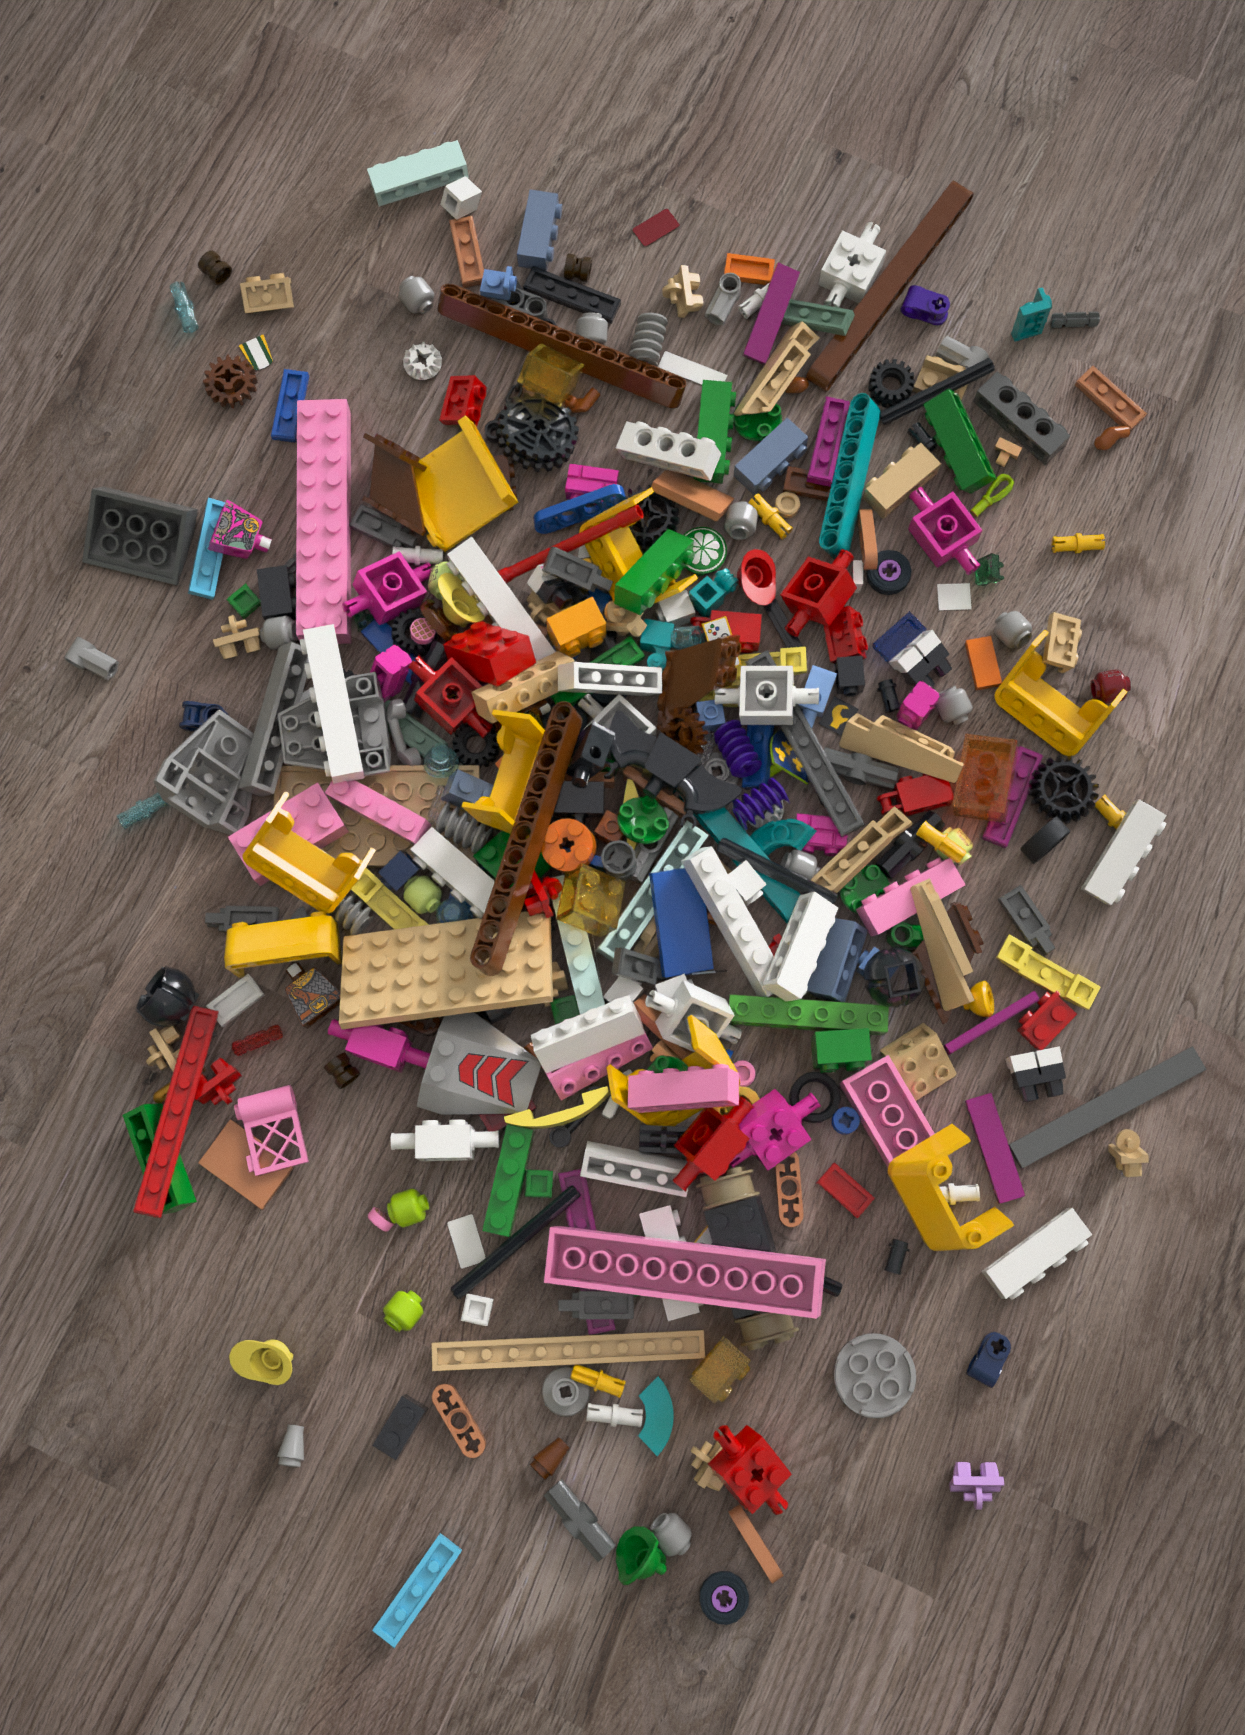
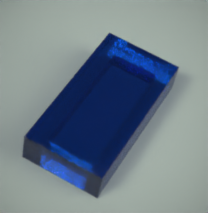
M909 611L877 639L872 647L888 663L917 636L926 631L927 628Z

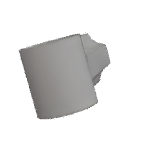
M726 273L720 278L719 287L705 313V318L711 323L724 325L735 302L739 300L741 280L738 275ZM728 286H731V287H734L735 289L729 291V290H726L725 288L728 287Z
M949 336L943 339L936 353V356L952 365H961L966 369L989 358L988 353L978 346L968 347Z
M76 637L64 656V659L81 670L87 669L107 681L113 678L118 670L119 662L97 650L94 645L80 637Z

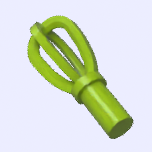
M1007 474L999 475L988 488L986 495L970 510V513L977 518L988 506L1004 498L1011 492L1014 480ZM1008 481L1009 485L990 498L991 493L1001 482Z

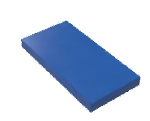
M685 867L649 873L662 977L667 978L714 969L706 905Z

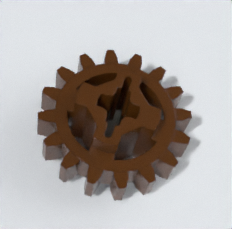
M227 354L224 361L217 357L218 363L216 365L211 362L209 363L211 371H204L207 379H204L203 383L206 387L207 395L211 396L214 403L219 401L223 408L227 403L230 404L231 408H234L236 402L243 406V399L251 400L250 392L257 391L254 384L258 383L253 366L250 367L246 359L241 361L238 355L234 360H231L230 355Z
M684 707L667 710V716H661L660 718L663 725H658L657 729L694 754H703L704 750L701 745L708 743L703 739V735H707L708 731L702 729L705 721L698 720L700 714L692 713V708Z

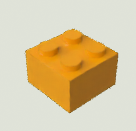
M593 597L546 618L547 634L556 652L559 651L571 658L577 656L581 652L580 650L587 646L593 648L600 645L603 639L606 638V622Z

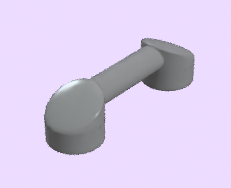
M400 698L391 700L387 707L386 720L397 750V757L404 765H421L418 750L415 747L406 748L398 722L399 719L406 717L404 702Z

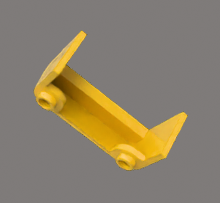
M652 487L588 520L581 525L579 533L636 505L654 492ZM635 523L619 528L585 544L594 565L602 570L601 576L613 581L609 591L613 600L615 584L643 556L629 526ZM696 574L678 582L673 579L668 585L667 590L663 594L661 593L654 603L682 592L698 579Z
M1044 630L1033 641L995 692V701L1001 708L1061 754L1074 756L1113 711L1127 691L1123 689L1109 707L1100 700L1091 699L1079 708L1040 678L1046 670V663H1042L1043 657L1035 650L1049 633Z
M493 709L492 715L502 724L501 729L497 733V743L504 752L490 797L482 796L475 803L463 802L461 807L478 822L511 834L545 730L530 714Z
M284 792L248 845L242 858L249 867L318 911L332 913L359 880L376 850L370 848L362 860L352 853H340L336 859L291 831L294 826V819L289 812L281 809L289 796L288 793Z
M324 911L313 912L310 914V917L248 925L246 922L232 924V928L227 930L224 952L225 968L239 978L244 977V968L327 956L337 965L342 964L338 923L332 916L326 915Z
M693 1015L688 1016L687 1019L692 1038L691 1045L695 1052L682 1059V1061L688 1067L699 1066L704 1069H713V1065L726 1064L729 1065L730 1069L738 1072L717 1035ZM611 1064L606 1067L612 1100L646 1125L676 1126L704 1109L636 1112L628 1108V1076L638 1075L639 1071H644V1069L635 1070L626 1076Z
M953 1124L897 1156L888 1165V1175L923 1242L933 1251L976 1249L1014 1226L1013 1222L995 1206L961 1227L959 1226L939 1187V1184L946 1181L952 1173V1163L948 1155L971 1142L970 1138Z

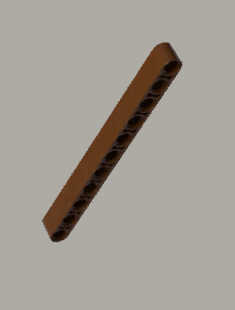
M954 180L949 184L854 309L855 316L846 336L835 334L810 367L806 375L808 381L825 392L832 387L965 211L974 196L972 191Z
M444 284L440 288L437 310L441 315L665 407L678 408L681 405L686 387V380L681 376L460 286Z
M566 701L557 703L551 710L471 951L470 961L472 965L487 976H495L503 968L582 726L581 716Z

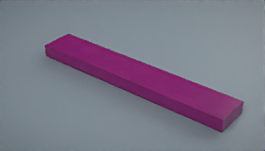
M582 1169L558 1173L562 1192L573 1185L580 1193V1197L565 1209L568 1227L596 1230L587 1178L580 1176ZM580 1287V1291H603ZM586 1319L589 1335L616 1330L614 1319Z

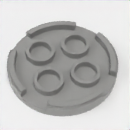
M868 1333L853 1338L840 1350L834 1363L833 1380L839 1397L851 1410L869 1418H884L897 1413L908 1402L915 1389L916 1370L911 1355L898 1341L883 1334Z

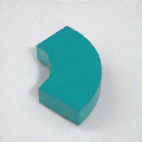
M787 818L786 820L771 821L762 825L750 837L766 855H769L775 849L783 846H792L801 851L817 830L802 821Z
M659 1376L639 1394L645 1406L646 1419L638 1437L656 1456L666 1446L672 1432L674 1420L673 1404L669 1391Z

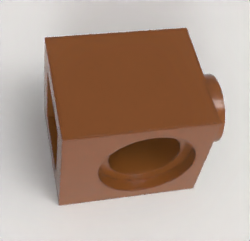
M607 810L594 831L595 839L606 845L612 841H623L626 837L618 826L617 815Z

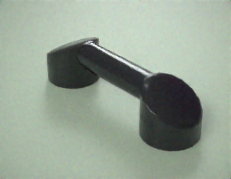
M593 1086L589 1088L587 1092L599 1089L601 1087ZM607 1099L602 1104H600L596 1109L602 1108L605 1105ZM590 1113L567 1123L565 1126L554 1127L549 1134L550 1142L557 1148L568 1146L572 1139L571 1134Z

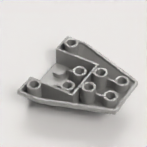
M376 672L345 678L364 776L390 772L391 747L385 704ZM311 697L278 713L284 764L325 770L323 761H328L327 751L321 752L319 737L323 736L322 727L317 728L314 712L319 710L317 702L312 703Z

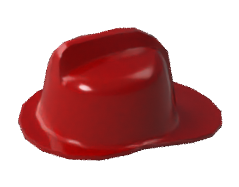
M753 549L748 551L744 555L737 571L738 583L752 602L766 606L775 599V564L773 559L762 550Z

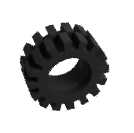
M886 359L883 365L879 362L877 367H874L869 380L868 390L871 391V398L876 397L875 403L877 404L882 401V407L885 408L887 403L893 406L909 398L915 380H913L914 373H910L911 367L908 365L904 368L905 362L903 361L900 364H896L897 359H893L892 363H889V359ZM886 377H894L900 381L901 386L897 390H888L883 386L882 381Z
M407 609V614L402 611L399 613V618L396 616L394 624H392L393 645L400 647L408 655L410 653L414 654L413 657H418L419 653H421L422 657L426 656V651L429 650L432 644L431 642L421 645L408 639L405 635L406 629L411 627V624L416 619L425 618L423 614H420V609H416V613H412V609ZM437 632L434 638L435 641H437Z
M462 724L460 730L455 731V738L452 740L453 749L457 759L463 765H479L481 769L482 765L487 767L490 761L494 762L496 760L495 756L499 754L498 748L500 746L497 743V733H495L494 728L484 737L486 746L479 753H472L466 747L467 741L471 737L480 736L469 724L465 726Z

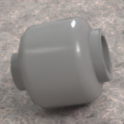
M410 276L400 284L399 299L411 313L421 312L424 314L432 308L435 293L422 277Z
M583 313V317L579 318L576 322V334L602 345L607 342V321L599 313Z
M747 502L733 503L726 511L725 531L736 540H744L752 536L757 526V510Z
M1004 612L996 619L994 633L1006 647L1011 649L1022 648L1032 638V625L1020 612Z
M277 616L266 619L263 627L260 629L261 640L272 650H278L280 646L290 642L296 643L298 640L296 636V621H293L289 616Z
M952 686L939 693L940 698L935 707L943 722L949 723L953 721L954 725H958L969 719L967 714L972 711L973 706L964 689H957L956 686Z
M794 849L790 853L786 852L780 863L781 866L809 880L820 871V868L817 867L816 857L798 849Z
M662 1513L651 1524L650 1528L659 1541L658 1548L666 1556L683 1555L691 1545L689 1541L692 1536L691 1529L677 1514Z

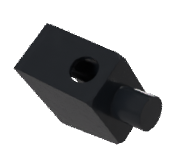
M595 721L579 733L566 774L572 777V784L576 787H585L587 782L602 770L615 736L614 732Z

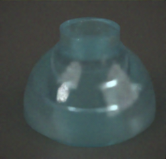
M444 744L434 745L425 755L424 769L433 777H449L459 768V758L456 752Z
M454 897L444 900L436 911L437 923L471 919L472 912L469 910L470 906L465 901L460 903Z

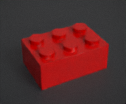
M483 621L472 624L470 629L463 633L455 634L450 641L443 644L448 660L452 657L474 679L495 686H500L536 663L528 635L487 624Z

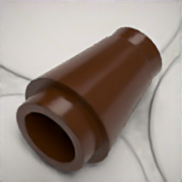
M558 1437L532 1457L534 1460L529 1465L546 1480L549 1476L552 1477L570 1448Z

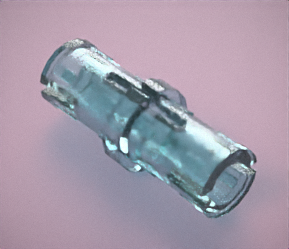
M175 282L169 287L175 301V312L179 314L183 331L188 333L189 329V333L195 332L199 326L193 313V302L189 300L184 282H180V285L179 282Z
M158 792L144 801L138 800L135 806L116 816L120 819L119 822L122 827L127 829V827L143 818L147 820L151 817L150 814L169 804L161 799Z

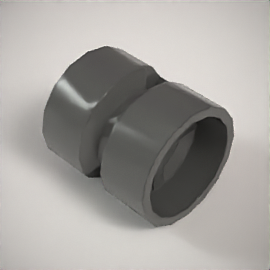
M617 840L608 843L604 847L601 860L607 876L615 881L630 879L637 869V859L632 846L627 842Z

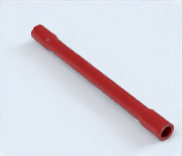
M636 504L617 513L614 517L551 547H556L569 553L608 533L643 519V512L640 506ZM551 547L497 572L505 583H509L514 578L535 569L538 565L544 564Z

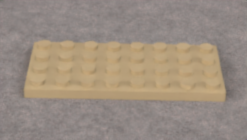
M392 765L390 766V772L364 776L363 779L356 781L425 818L435 829L438 815L447 803L441 800L449 776L459 769L480 779V766ZM282 766L274 792V807L284 792L289 794L286 799L288 801L317 782L325 792L332 781V777H326L325 770L300 766ZM328 797L349 832L322 848V851L335 859L340 853H352L362 860L370 848H373L376 851L366 868H383L403 849L414 858L410 850L414 846L412 843ZM451 804L450 811H453L457 806ZM460 808L458 816H462L467 811ZM468 814L467 821H471L474 817ZM445 831L440 833L478 866L473 858L474 853L471 852V846L465 849L462 847V842L457 844L453 841V837L446 838L444 835Z
M527 911L520 913L503 968L495 976L483 974L470 961L471 951L482 921L479 918L344 936L339 1025L341 1029L553 1002L551 917L546 918L543 912L533 916H529Z

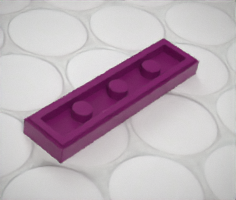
M779 262L776 264L742 356L760 364H766L798 280L799 271Z
M826 396L806 482L831 487L850 401Z
M1022 746L1018 747L981 839L1006 849L1031 788L1029 781L1034 779L1032 773L1034 770H1038V765L1043 758L1042 754Z
M1035 991L945 1044L943 1047L947 1055L949 1056L1039 1001Z
M992 1093L966 1100L965 1104L998 1204L1024 1197L1025 1193Z

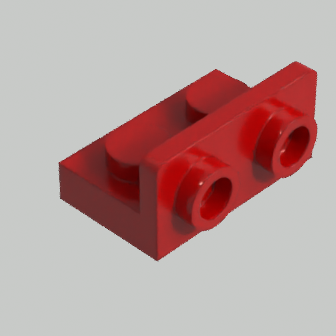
M475 375L450 376L439 421L444 425H459L458 420L467 416L477 427L487 387Z
M851 606L843 607L829 627L823 625L830 662L835 664L837 657L862 656L863 659L867 658L865 650H868V644L861 631L863 626L862 616L860 612H857Z
M1057 990L1052 994L1046 992L1036 1002L1039 1007L1033 1013L1029 1010L1019 1020L1022 1025L1017 1031L1038 1051L1043 1050L1077 1015L1059 997L1061 993Z

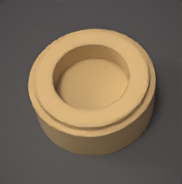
M783 492L776 498L775 508L779 511L781 517L791 518L798 513L800 500L794 493Z

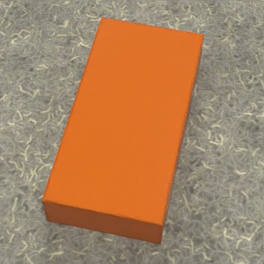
M727 253L724 274L735 273L739 276L741 282L767 285L770 283L773 275L775 259Z
M991 636L966 640L965 647L976 691L999 687L1002 680Z

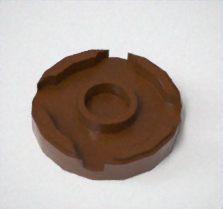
M427 599L420 606L422 614L431 627L444 640L450 641L452 636L458 634L456 633L458 630L457 625L448 620L443 612V608L439 606L436 609L433 606L435 601Z

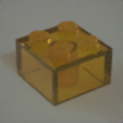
M540 343L527 354L517 382L523 384V387L528 391H537L545 395V398L550 402L562 403L574 392L584 364Z
M580 863L575 870L565 872L556 919L600 938L616 930L625 882Z
M723 1336L690 1374L688 1379L714 1404L718 1399L723 1402L733 1389L730 1385L734 1380L738 1378L741 1381L751 1368L748 1364L751 1360Z

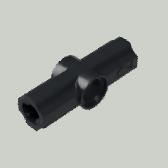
M433 640L423 660L434 671L439 670L448 661L443 644ZM412 671V684L403 702L406 712L420 718L424 710L414 701V697L424 682Z
M929 810L911 829H906L893 843L894 846L876 862L875 865L880 868L886 877L892 879L909 861H914L928 846L927 841L916 835L925 821L938 831L944 828L945 823L937 813Z

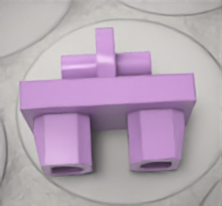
M956 1462L953 1477L949 1483L950 1492H964L963 1500L973 1501L975 1510H982L983 1501H992V1493L982 1492H1000L1001 1486H1004V1477H999L995 1462L981 1463L980 1476H971L970 1463Z

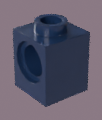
M403 849L378 873L382 876L380 881L389 890L394 888L397 891L421 868L413 862V858Z

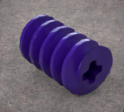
M731 720L716 730L714 741L718 744V749L722 752V757L726 760V765L730 768L731 775L736 778L748 777L761 768L762 762L757 760L758 754L754 752V746L750 744V738L746 736L745 729L741 728V721Z
M774 778L767 780L768 786L765 783H760L759 791L756 788H752L750 796L746 793L742 794V802L739 799H735L732 802L733 813L745 831L748 829L746 821L756 825L755 816L758 815L764 820L765 810L773 815V805H776L780 810L783 809L781 802L783 799L790 804L784 788Z

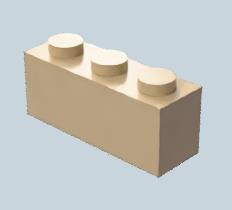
M922 443L915 448L909 447L902 454L901 460L897 463H890L884 469L883 475L878 479L876 477L872 478L866 484L863 499L882 519L906 501L914 490L917 491L919 487L925 485L938 473L941 463Z

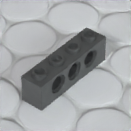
M997 371L976 392L973 402L1044 465L1065 447L1070 437L1065 427L1054 422L1043 408L1037 407L1025 392H1020L1008 377L1002 376ZM1000 399H1007L1009 403H1004ZM1018 415H1025L1028 419H1022ZM1037 430L1043 431L1046 435L1038 434Z

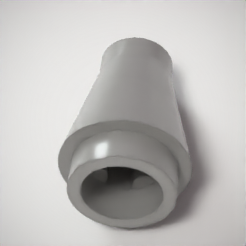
M287 1426L286 1434L277 1455L279 1458L278 1465L301 1466V1460H304L303 1426Z

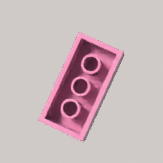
M318 782L284 802L281 807L282 810L289 812L294 819V826L291 831L319 849L324 848L349 832ZM270 812L228 836L247 870L259 886L270 880L249 867L244 862L242 855Z
M889 1055L848 1077L839 1084L851 1106L857 1111L862 1125L887 1168L894 1158L935 1134Z

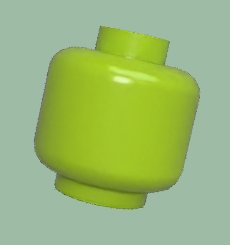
M408 1189L392 1195L390 1203L387 1204V1210L393 1224L397 1223L400 1227H408L424 1221L426 1210H429V1203L425 1194L420 1195L416 1189Z
M411 1290L408 1293L404 1291L396 1292L383 1308L384 1321L397 1332H401V1330L410 1331L424 1314L423 1308L420 1305L422 1299Z

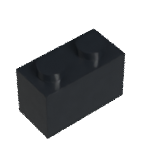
M287 565L257 569L262 617L264 620L277 616H289L293 621H296V596L294 597L293 588H296L295 574L290 573Z
M404 1394L401 1396L372 1446L397 1460L402 1455L429 1408L409 1395Z

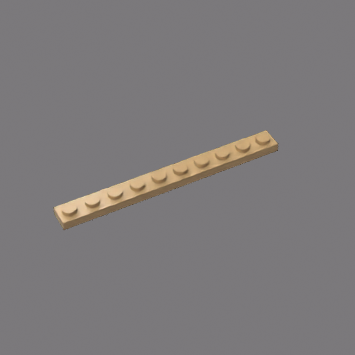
M704 1330L432 1343V1371L705 1358Z

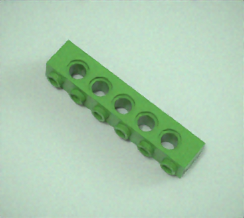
M729 995L728 1004L735 1015L730 1021V1025L810 1031L869 1028V1035L881 1036L888 1032L889 1007L882 1005L802 999L786 1002L781 998Z

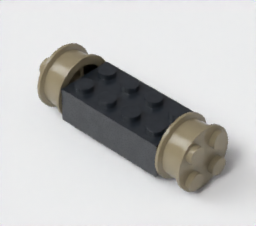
M746 1166L732 1168L726 1171L727 1176H719L716 1181L710 1176L700 1178L701 1184L696 1185V1188H701L706 1205L702 1210L705 1214L713 1245L777 1253L761 1196H757L760 1193L755 1191L750 1176L753 1173V1169L746 1170ZM731 1307L733 1317L736 1319L734 1322L740 1325L744 1339L741 1347L747 1346L749 1351L764 1347V1345L769 1344L768 1340L774 1339L775 1344L788 1341L795 1337L794 1332L799 1331V1327H794L791 1315Z

